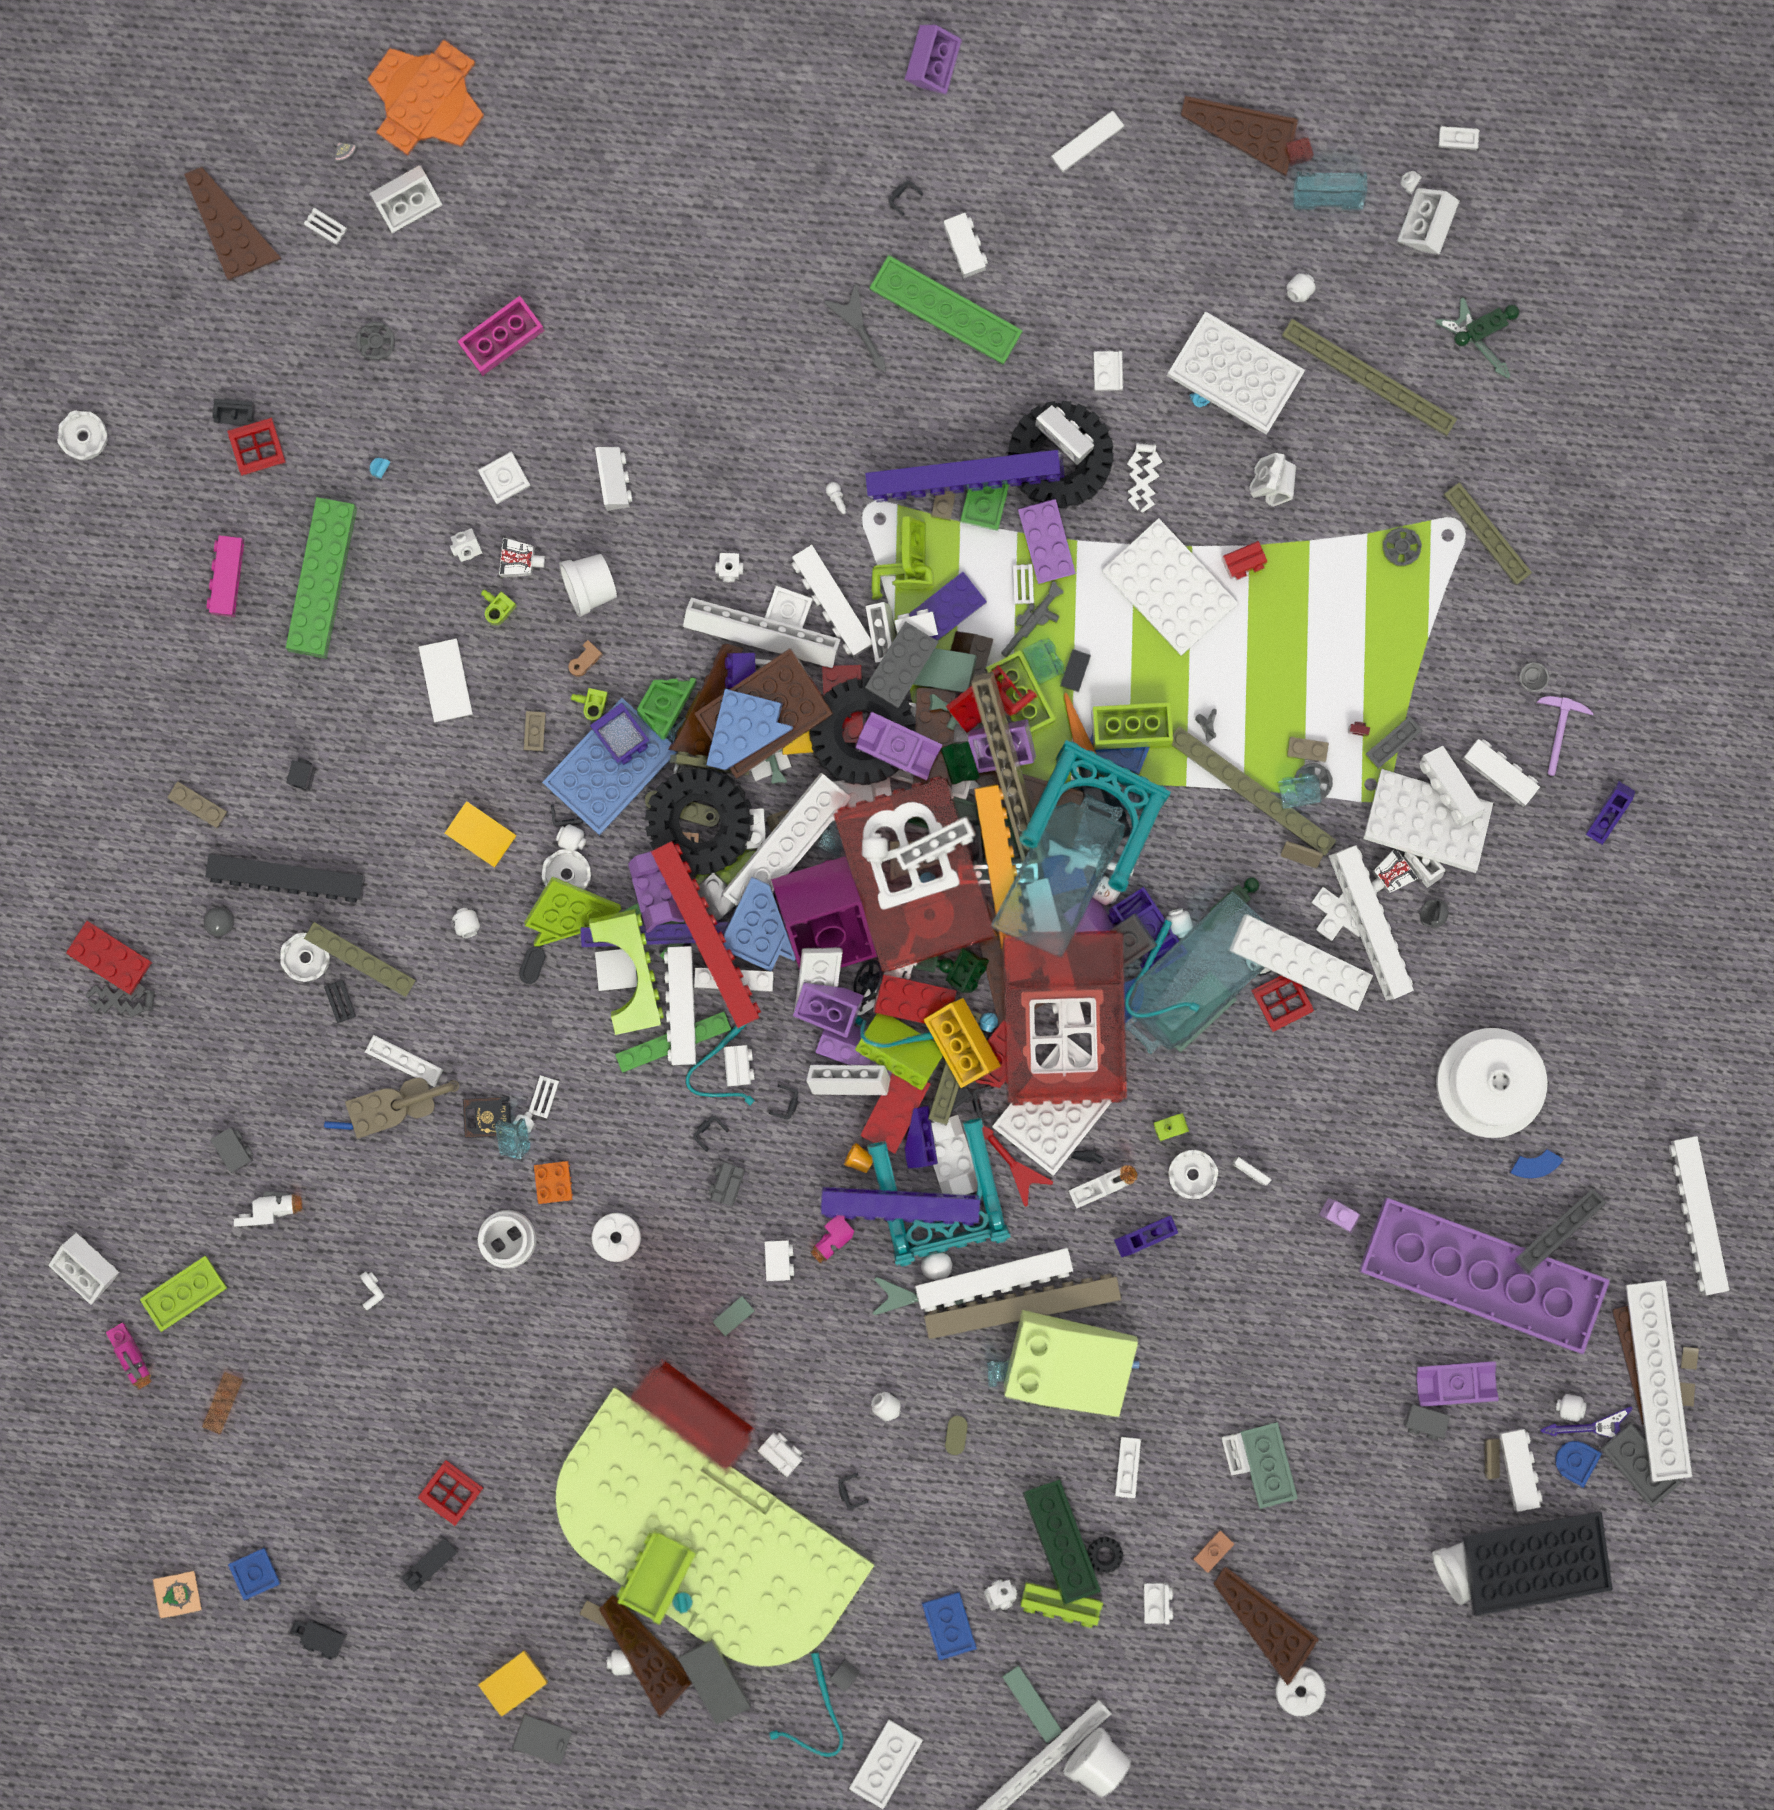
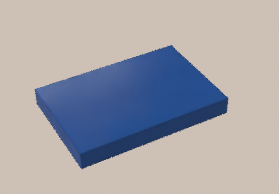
M1092 733V736H1091V738H1090V741H1091L1092 746H1093V733ZM1150 747L1098 749L1095 752L1098 756L1109 759L1114 764L1127 768L1132 773L1139 775Z
M960 1592L922 1603L939 1660L977 1649Z

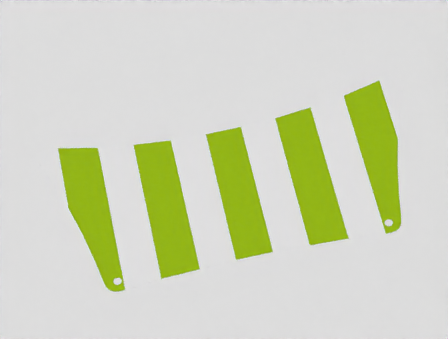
M873 501L866 506L862 515L863 528L877 565L902 563V553L900 550L902 533L900 527L903 517L910 516L926 523L925 565L929 566L933 571V585L926 589L907 590L892 585V581L904 580V575L881 577L888 604L891 607L893 621L898 620L899 615L912 612L961 572L966 574L987 601L981 608L938 640V644L935 647L937 649L950 651L955 632L960 631L993 639L986 667L1006 658L1001 652L1022 627L1021 624L1018 627L1016 626L1017 621L1015 619L1019 614L1023 615L1029 604H1014L1013 565L1032 564L1033 605L1035 608L1031 613L1036 610L1049 594L1053 581L1064 591L1062 595L1054 598L1047 607L1048 611L1060 616L1057 623L1048 620L1044 625L1037 624L1028 637H1023L1009 654L1010 656L1021 650L1056 719L1054 723L1031 734L1036 758L1034 763L1020 765L1022 774L1049 781L1057 764L1056 756L1066 740L1073 742L1064 701V693L1066 692L1089 739L1093 733L1091 718L1093 706L1171 702L1173 734L1180 726L1269 792L1297 794L1294 788L1296 772L1306 764L1318 763L1328 769L1333 778L1332 789L1326 797L1357 802H1373L1375 790L1369 791L1365 788L1364 783L1367 779L1373 778L1378 782L1382 769L1394 772L1398 752L1379 769L1375 767L1365 754L1406 719L1412 690L1446 586L1465 544L1466 536L1462 523L1450 517L1401 526L1415 531L1422 543L1418 559L1407 566H1396L1390 563L1383 553V541L1386 535L1396 528L1367 534L1310 541L1261 544L1267 559V564L1264 565L1265 569L1256 573L1253 570L1246 573L1247 576L1240 580H1236V578L1230 579L1222 561V556L1245 546H1185L1238 604L1180 656L1102 572L1130 544L1067 539L1076 574L1038 584L1025 533L1004 529L994 531L952 519L949 521L931 517L932 514L889 502L877 503ZM876 513H883L886 516V522L883 525H877L874 522L873 518ZM1450 529L1454 532L1452 541L1447 542L1442 539L1441 535L1444 530ZM1400 532L1401 539H1405L1406 532ZM1387 542V549L1394 548V544ZM1417 544L1410 545V550L1417 552ZM1399 555L1397 562H1404V555ZM1028 569L1025 570L1026 600H1029ZM1017 570L1018 600H1022L1021 570ZM925 573L917 578V580L925 581ZM1072 649L1091 655L1079 692L1060 686ZM912 685L910 688L912 703H917V688L930 687ZM956 692V698L962 693ZM1217 709L1213 723L1216 738L1207 743L1205 733L1195 718L1201 714L1208 719L1211 711ZM1005 712L1007 721L1010 723L1011 720L1008 714ZM1354 722L1366 723V727H1370L1369 735L1364 737L1348 734L1349 725L1354 724ZM1290 737L1329 743L1326 762L1287 757ZM1173 746L1150 747L1138 775L1146 777L1156 785L1231 789ZM1315 767V774L1319 775L1322 770ZM1071 772L1069 773L1065 784L1067 782L1074 780V778L1071 775ZM1300 773L1298 780L1306 781V777ZM972 781L969 789L982 786ZM1321 783L1320 788L1326 792L1328 784ZM1308 789L1304 795L1312 796V790Z

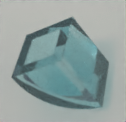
M826 829L817 847L839 858L847 840Z

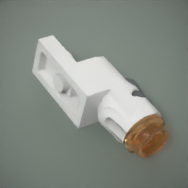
M1125 1165L1069 1190L1076 1209L1133 1184L1137 1179V1172L1133 1166Z
M266 1191L262 1197L252 1202L253 1217H251V1213L239 1214V1218L234 1219V1227L276 1223V1215L281 1217L287 1214H297V1212L302 1211L301 1196Z

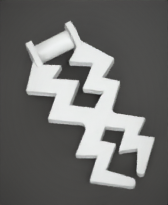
M1136 443V450L1127 464L1134 469L1129 475L1137 483L1136 486L1127 491L1133 496L1128 501L1136 510H1139V507L1135 501L1141 499L1136 492L1141 488L1146 492L1141 497L1148 504L1141 512L1155 505L1149 497L1156 493L1148 484L1159 477L1153 468L1162 463V460L1156 453V444ZM1138 452H1151L1152 455L1147 457L1151 462L1143 466L1150 475L1142 480L1137 475L1143 470L1135 463L1143 458Z

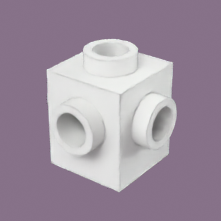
M472 528L451 537L453 545H450L453 555H458L461 562L482 554Z
M720 553L719 562H716V574H719V578L723 579V582H735V579H739V574H743V563H740L739 554ZM728 566L733 567L731 570L726 569Z
M1002 1580L995 1581L991 1584V1587L985 1590L984 1594L991 1611L998 1608L1002 1610L1013 1606L1012 1603L1017 1596L1014 1585L1010 1584L1009 1580L1005 1582Z

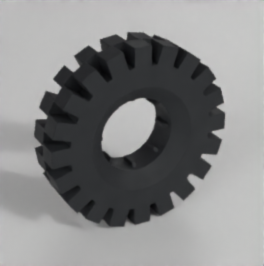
M865 677L863 679H849L844 683L835 685L830 691L826 692L823 698L834 714L809 731L812 743L811 748L814 755L817 756L819 764L824 769H827L833 777L840 778L845 783L853 785L855 783L861 785L879 783L893 776L900 769L861 750L858 752L848 746L849 743L846 744L842 736V731L844 732L842 725L847 717L850 719L852 717L851 714L855 712H863V714L865 712H873L914 732L917 731L915 730V717L910 710L911 706L908 701L903 700L897 709L866 690L865 687L870 678Z

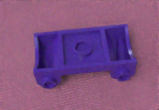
M1144 887L1108 910V918L1114 925H1119L1136 913L1154 941H1156L1165 921V918ZM1171 928L1168 930L1161 948L1146 973L1154 974L1187 952ZM1151 950L1142 956L1143 958H1141L1142 963L1140 964V966L1142 969L1147 961V958Z

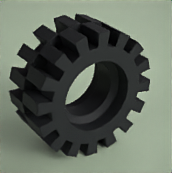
M1106 1536L1095 1539L1087 1551L1093 1569L1100 1573L1114 1572L1123 1561V1551L1120 1544L1115 1539ZM1103 1547L1110 1548L1113 1552L1112 1559L1106 1563L1098 1559V1551Z

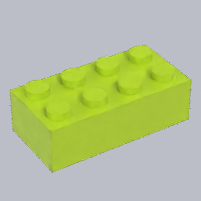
M1021 650L986 667L985 671L989 673L999 665L1022 694V697L1028 693V689L1037 694V698H1034L1014 715H1008L1011 722L1028 719L1031 734L1055 722L1056 719ZM1000 675L997 679L1001 681L1004 677ZM1012 687L1006 691V695L1013 704L1022 698L1019 697Z
M1171 702L1092 707L1091 718L1094 750L1172 745Z

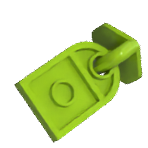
M910 516L903 517L900 527L902 533V542L900 544L902 563L876 565L872 569L873 600L883 597L880 591V577L904 575V580L892 581V585L907 590L926 589L933 585V571L929 566L925 565L926 523ZM925 573V581L917 580V578Z

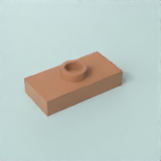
M1219 1530L1193 1560L1208 1573L1230 1550L1234 1543Z

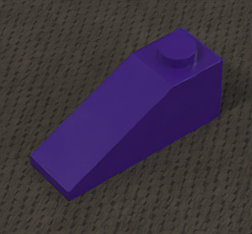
M1618 781L1586 835L1603 845L1632 802L1635 790Z
M929 1106L913 1109L905 1146V1158L908 1169L938 1164L932 1124L928 1120Z
M1170 1215L1114 1239L1122 1258L1178 1234V1230Z

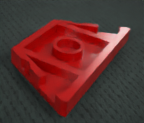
M1006 1019L1003 1020L987 1040L1001 1067L974 1081L976 1083L1000 1088L1025 1057Z

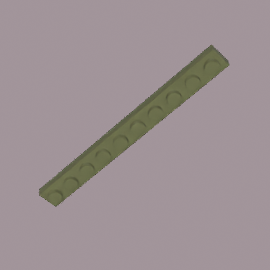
M1293 319L1281 336L1445 436L1448 435L1457 420L1454 416Z
M1180 726L1174 732L1171 746L1313 849L1322 852L1324 857L1337 840Z

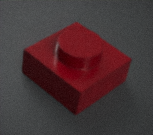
M1354 722V724L1349 725L1348 734L1367 737L1370 732V727H1366V723Z

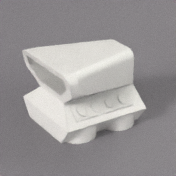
M1273 453L1261 458L1254 469L1256 475L1250 484V494L1253 498L1266 495V502L1271 506H1277L1292 500L1296 465L1286 461L1284 454Z

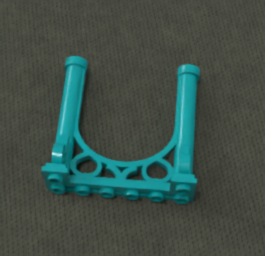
M1066 740L1056 756L1057 764L1027 828L1022 831L1019 840L1029 848H1036L1059 797L1068 789L1077 786H1093L1103 789L1121 801L1131 818L1132 828L1130 836L1108 881V885L1112 889L1124 892L1128 887L1129 877L1159 811L1170 796L1171 791L1162 785L1150 782L1146 777L1138 776L1129 769L1114 764L1109 759L1096 755L1093 751L1080 747L1075 742ZM1084 767L1091 772V777L1082 778L1078 774L1077 768ZM1071 772V775L1074 778V780L1067 782L1065 784L1066 779L1069 773ZM1097 773L1105 776L1104 778L1099 777L1098 779H1095ZM1118 783L1126 786V789L1123 792L1121 791L1122 787H1120ZM1128 792L1140 795L1142 802H1131ZM1144 808L1138 820L1135 809Z
M974 1118L963 1122L977 1178L976 1195H979L980 1199L982 1196L986 1210L984 1212L979 1209V1214L983 1217L982 1223L975 1226L963 1225L967 1231L953 1234L956 1227L960 1226L959 1222H954V1224H944L942 1221L924 1223L923 1220L915 1219V1222H912L906 1232L903 1219L895 1218V1221H887L895 1251L893 1255L896 1265H910L912 1261H915L914 1256L916 1255L924 1257L933 1251L945 1252L949 1247L956 1246V1248L967 1246V1243L985 1242L986 1238H991L992 1242L1002 1243L1011 1237L1009 1229L1005 1225L982 1130L984 1127L982 1118ZM881 1141L868 1145L867 1148L869 1155L872 1156L879 1189L897 1191L887 1151V1143ZM916 1227L926 1228L928 1235L925 1238L919 1240L912 1238L911 1233ZM931 1228H935V1232H941L945 1236L931 1240Z

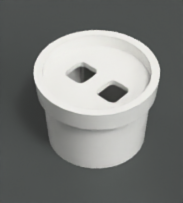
M601 554L576 561L567 560L559 563L566 591L579 617L590 613L591 609L617 597L610 570Z
M502 1210L493 1213L483 1222L478 1233V1246L481 1254L490 1264L504 1269L515 1268L525 1263L533 1254L536 1246V1232L530 1220L523 1214L513 1210ZM513 1226H516L522 1234L516 1241H512L507 1234V1231ZM497 1238H501L506 1245L505 1249L499 1253L491 1245Z
M1463 1542L1447 1549L1441 1548L1433 1551V1562L1442 1583L1459 1605L1464 1604L1471 1597Z
M1098 1728L1090 1733L1073 1752L1065 1766L1064 1775L1073 1781H1079L1095 1794L1103 1797L1119 1784L1128 1771L1131 1761L1111 1741V1737L1105 1730Z

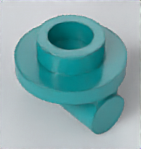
M685 1592L677 1593L673 1598V1607L680 1614L688 1612L692 1606L691 1596Z

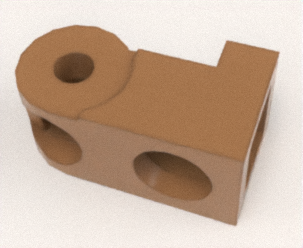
M589 640L583 644L586 650L577 659H573L569 663V671L576 677L583 676L603 656Z

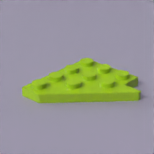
M552 876L524 921L526 927L539 932L534 940V946H541L580 934L581 927H590L589 919L619 913L621 905Z

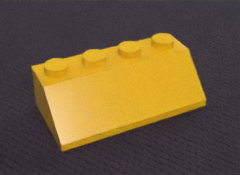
M964 998L947 1005L924 1019L960 1088L1001 1067Z

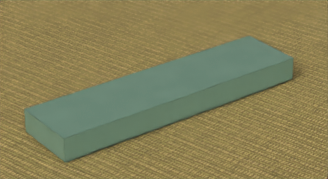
M1019 1665L1002 1676L1046 1743L1063 1732Z

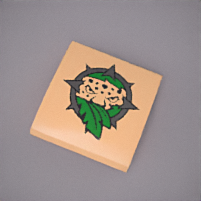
M194 1571L153 1579L160 1618L201 1610Z

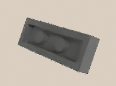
M1409 716L1365 755L1379 769L1423 730Z

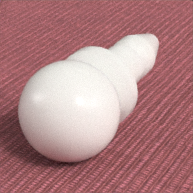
M831 482L826 486V493L830 500L835 502L838 510L845 514L846 509L842 500L843 493L841 492V487L838 483Z

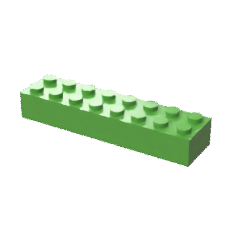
M316 497L286 643L288 652L327 659L356 518L357 507L355 504Z

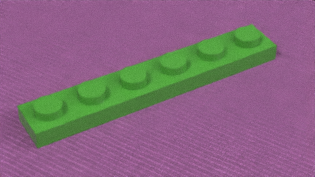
M725 1012L695 1023L696 1044L731 1030ZM666 1034L615 1054L622 1073L668 1055V1050H671V1042L667 1041Z

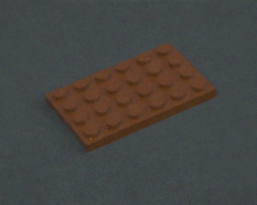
M792 648L729 690L782 703L778 723L793 726V730L732 766L730 770L736 779L740 778L834 714ZM724 694L694 713L711 740H713Z

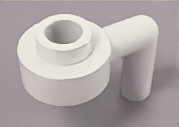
M365 1271L360 1275V1278L374 1293L372 1298L362 1304L366 1310H369L384 1298V1293L377 1286L378 1279L372 1272L368 1274Z

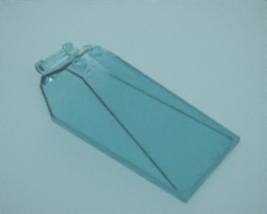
M1089 794L1085 796L1081 806L1068 802L1055 807L1038 846L1030 848L991 928L1062 958L1122 840L1125 824L1119 822L1118 819L1122 815L1123 808L1103 803L1094 799ZM1093 806L1112 815L1109 818L1088 809V807Z
M1234 891L1223 899L1136 981L1129 999V1007L1135 1013H1151L1183 1002H1194L1200 1005L1197 1012L1189 1009V1006H1183L1151 1017L1140 1018L1132 1016L1123 1025V1028L1126 1031L1129 1030L1147 1048L1150 1054L1161 1044L1170 1050L1192 1038L1265 969V967L1229 951L1244 914L1265 923ZM1137 1021L1156 1038L1153 1043L1134 1025Z

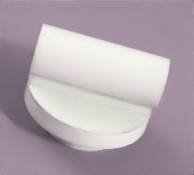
M1415 171L1404 174L1401 180L1402 187L1411 194L1420 181L1421 176Z

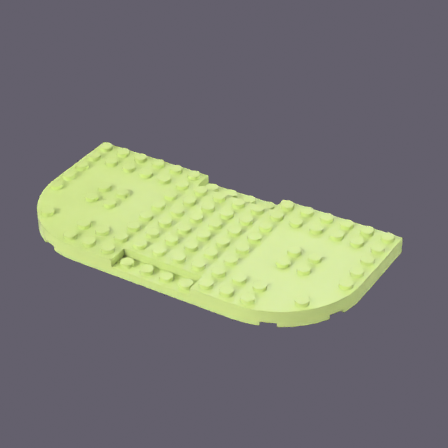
M614 1387L568 1455L560 1471L556 1489V1507L560 1525L569 1543L586 1561L626 1587L629 1581L626 1577L630 1569H635L638 1564L635 1562L639 1551L644 1552L647 1546L644 1544L646 1537L649 1533L653 1534L656 1530L697 1552L676 1594L680 1592L688 1593L692 1598V1606L688 1612L680 1614V1612L675 1610L671 1602L665 1613L666 1615L680 1623L704 1642L713 1639L722 1654L744 1664L775 1666L792 1662L808 1654L831 1631L874 1567V1563L717 1456L711 1461L645 1411V1407Z

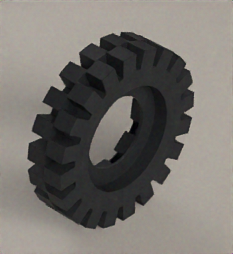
M1055 401L1047 402L1042 407L1037 406L1032 409L1028 415L1025 414L1019 421L1011 435L1008 456L1040 452L1042 444L1048 437L1035 426L1036 419L1051 405L1054 408L1059 407L1065 413L1064 417L1069 422L1073 420L1079 426L1078 430L1083 435L1086 433L1093 439L1094 448L1080 462V465L1074 472L1060 478V481L1049 482L1048 480H1041L1040 484L1022 482V485L1017 487L1022 493L1025 492L1028 498L1034 502H1044L1056 498L1058 509L1068 508V506L1072 505L1075 507L1083 504L1085 500H1090L1106 483L1113 464L1112 438L1109 437V430L1105 423L1102 424L1099 420L1100 417L1093 411L1089 412L1086 410L1087 407L1081 404L1073 405L1070 401H1062L1061 403H1055Z
M689 769L668 777L666 782H662L656 788L657 793L651 796L648 803L651 805L650 810H646L645 820H649V826L645 828L647 836L652 838V842H650L652 849L655 850L670 842H673L674 845L678 843L683 853L680 857L683 862L687 861L692 871L689 872L690 875L715 873L724 870L727 866H731L737 861L738 856L743 855L747 849L745 845L747 841L751 840L753 831H750V826L754 825V816L750 815L749 809L752 806L750 800L744 797L745 791L740 785L734 783V779L728 775H722L720 771L713 769ZM696 800L711 803L717 809L720 816L718 833L713 839L704 843H696L689 840L681 831L679 823L680 814L684 807Z

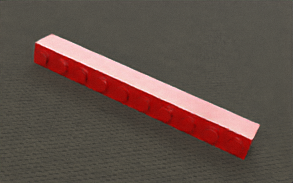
M670 842L651 851L737 1027L739 1028L758 1019V1014L761 1013L757 1002L752 1003L750 996L753 994L748 984H743L741 978L744 976L739 967L735 968L732 962L735 958L731 950H726L723 944L726 942L723 933H718L715 925L718 923L714 915H709L706 908L709 905L704 896L700 897L697 891L700 887L696 879H691L689 872L692 871L687 861L683 862L680 857L683 854L678 843L674 845L673 842Z

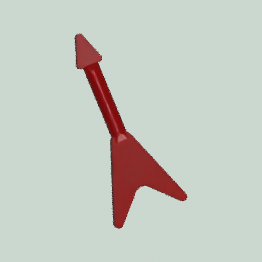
M986 1126L982 1128L984 1139H987L1009 1164L1023 1205L1027 1207L1030 1184L1052 1185L1053 1181L1015 1161L993 1135L994 1131Z

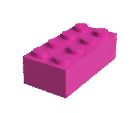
M519 296L457 342L479 373L484 376L543 333L544 328L521 296Z

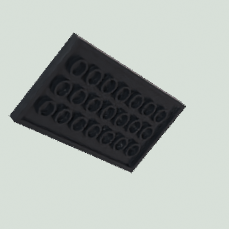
M1597 1511L1462 1536L1473 1616H1482L1613 1590L1602 1512Z

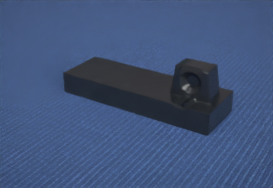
M444 1538L406 1572L401 1579L414 1593L458 1551Z

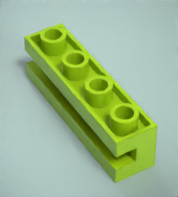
M1030 1582L1025 1583L1020 1606L1024 1607L1023 1611L1030 1613L1040 1611L1043 1612V1616L1054 1618L1055 1615L1060 1616L1062 1621L1073 1623L1074 1620L1080 1621L1082 1626L1092 1628L1093 1625L1098 1626L1099 1614L1103 1605V1601L1089 1597L1064 1605L1059 1590Z

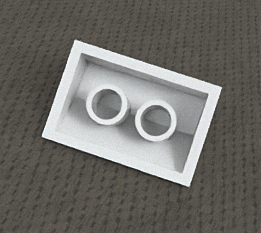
M420 165L370 193L392 233L442 205Z
M1417 188L1397 242L1426 253L1440 254L1459 200L1447 191Z
M1051 405L1037 417L1035 426L1078 465L1094 448V441L1088 434L1085 433L1083 435L1078 430L1079 426L1073 420L1069 422L1064 417L1065 413L1059 407L1054 408Z
M596 447L597 463L606 510L630 507L629 502H632L631 490H627L626 483H629L628 471H624L623 464H626L625 452L621 453L620 447Z
M77 1233L60 1247L48 1265L91 1305L119 1274L112 1264L106 1261L98 1251L94 1250Z

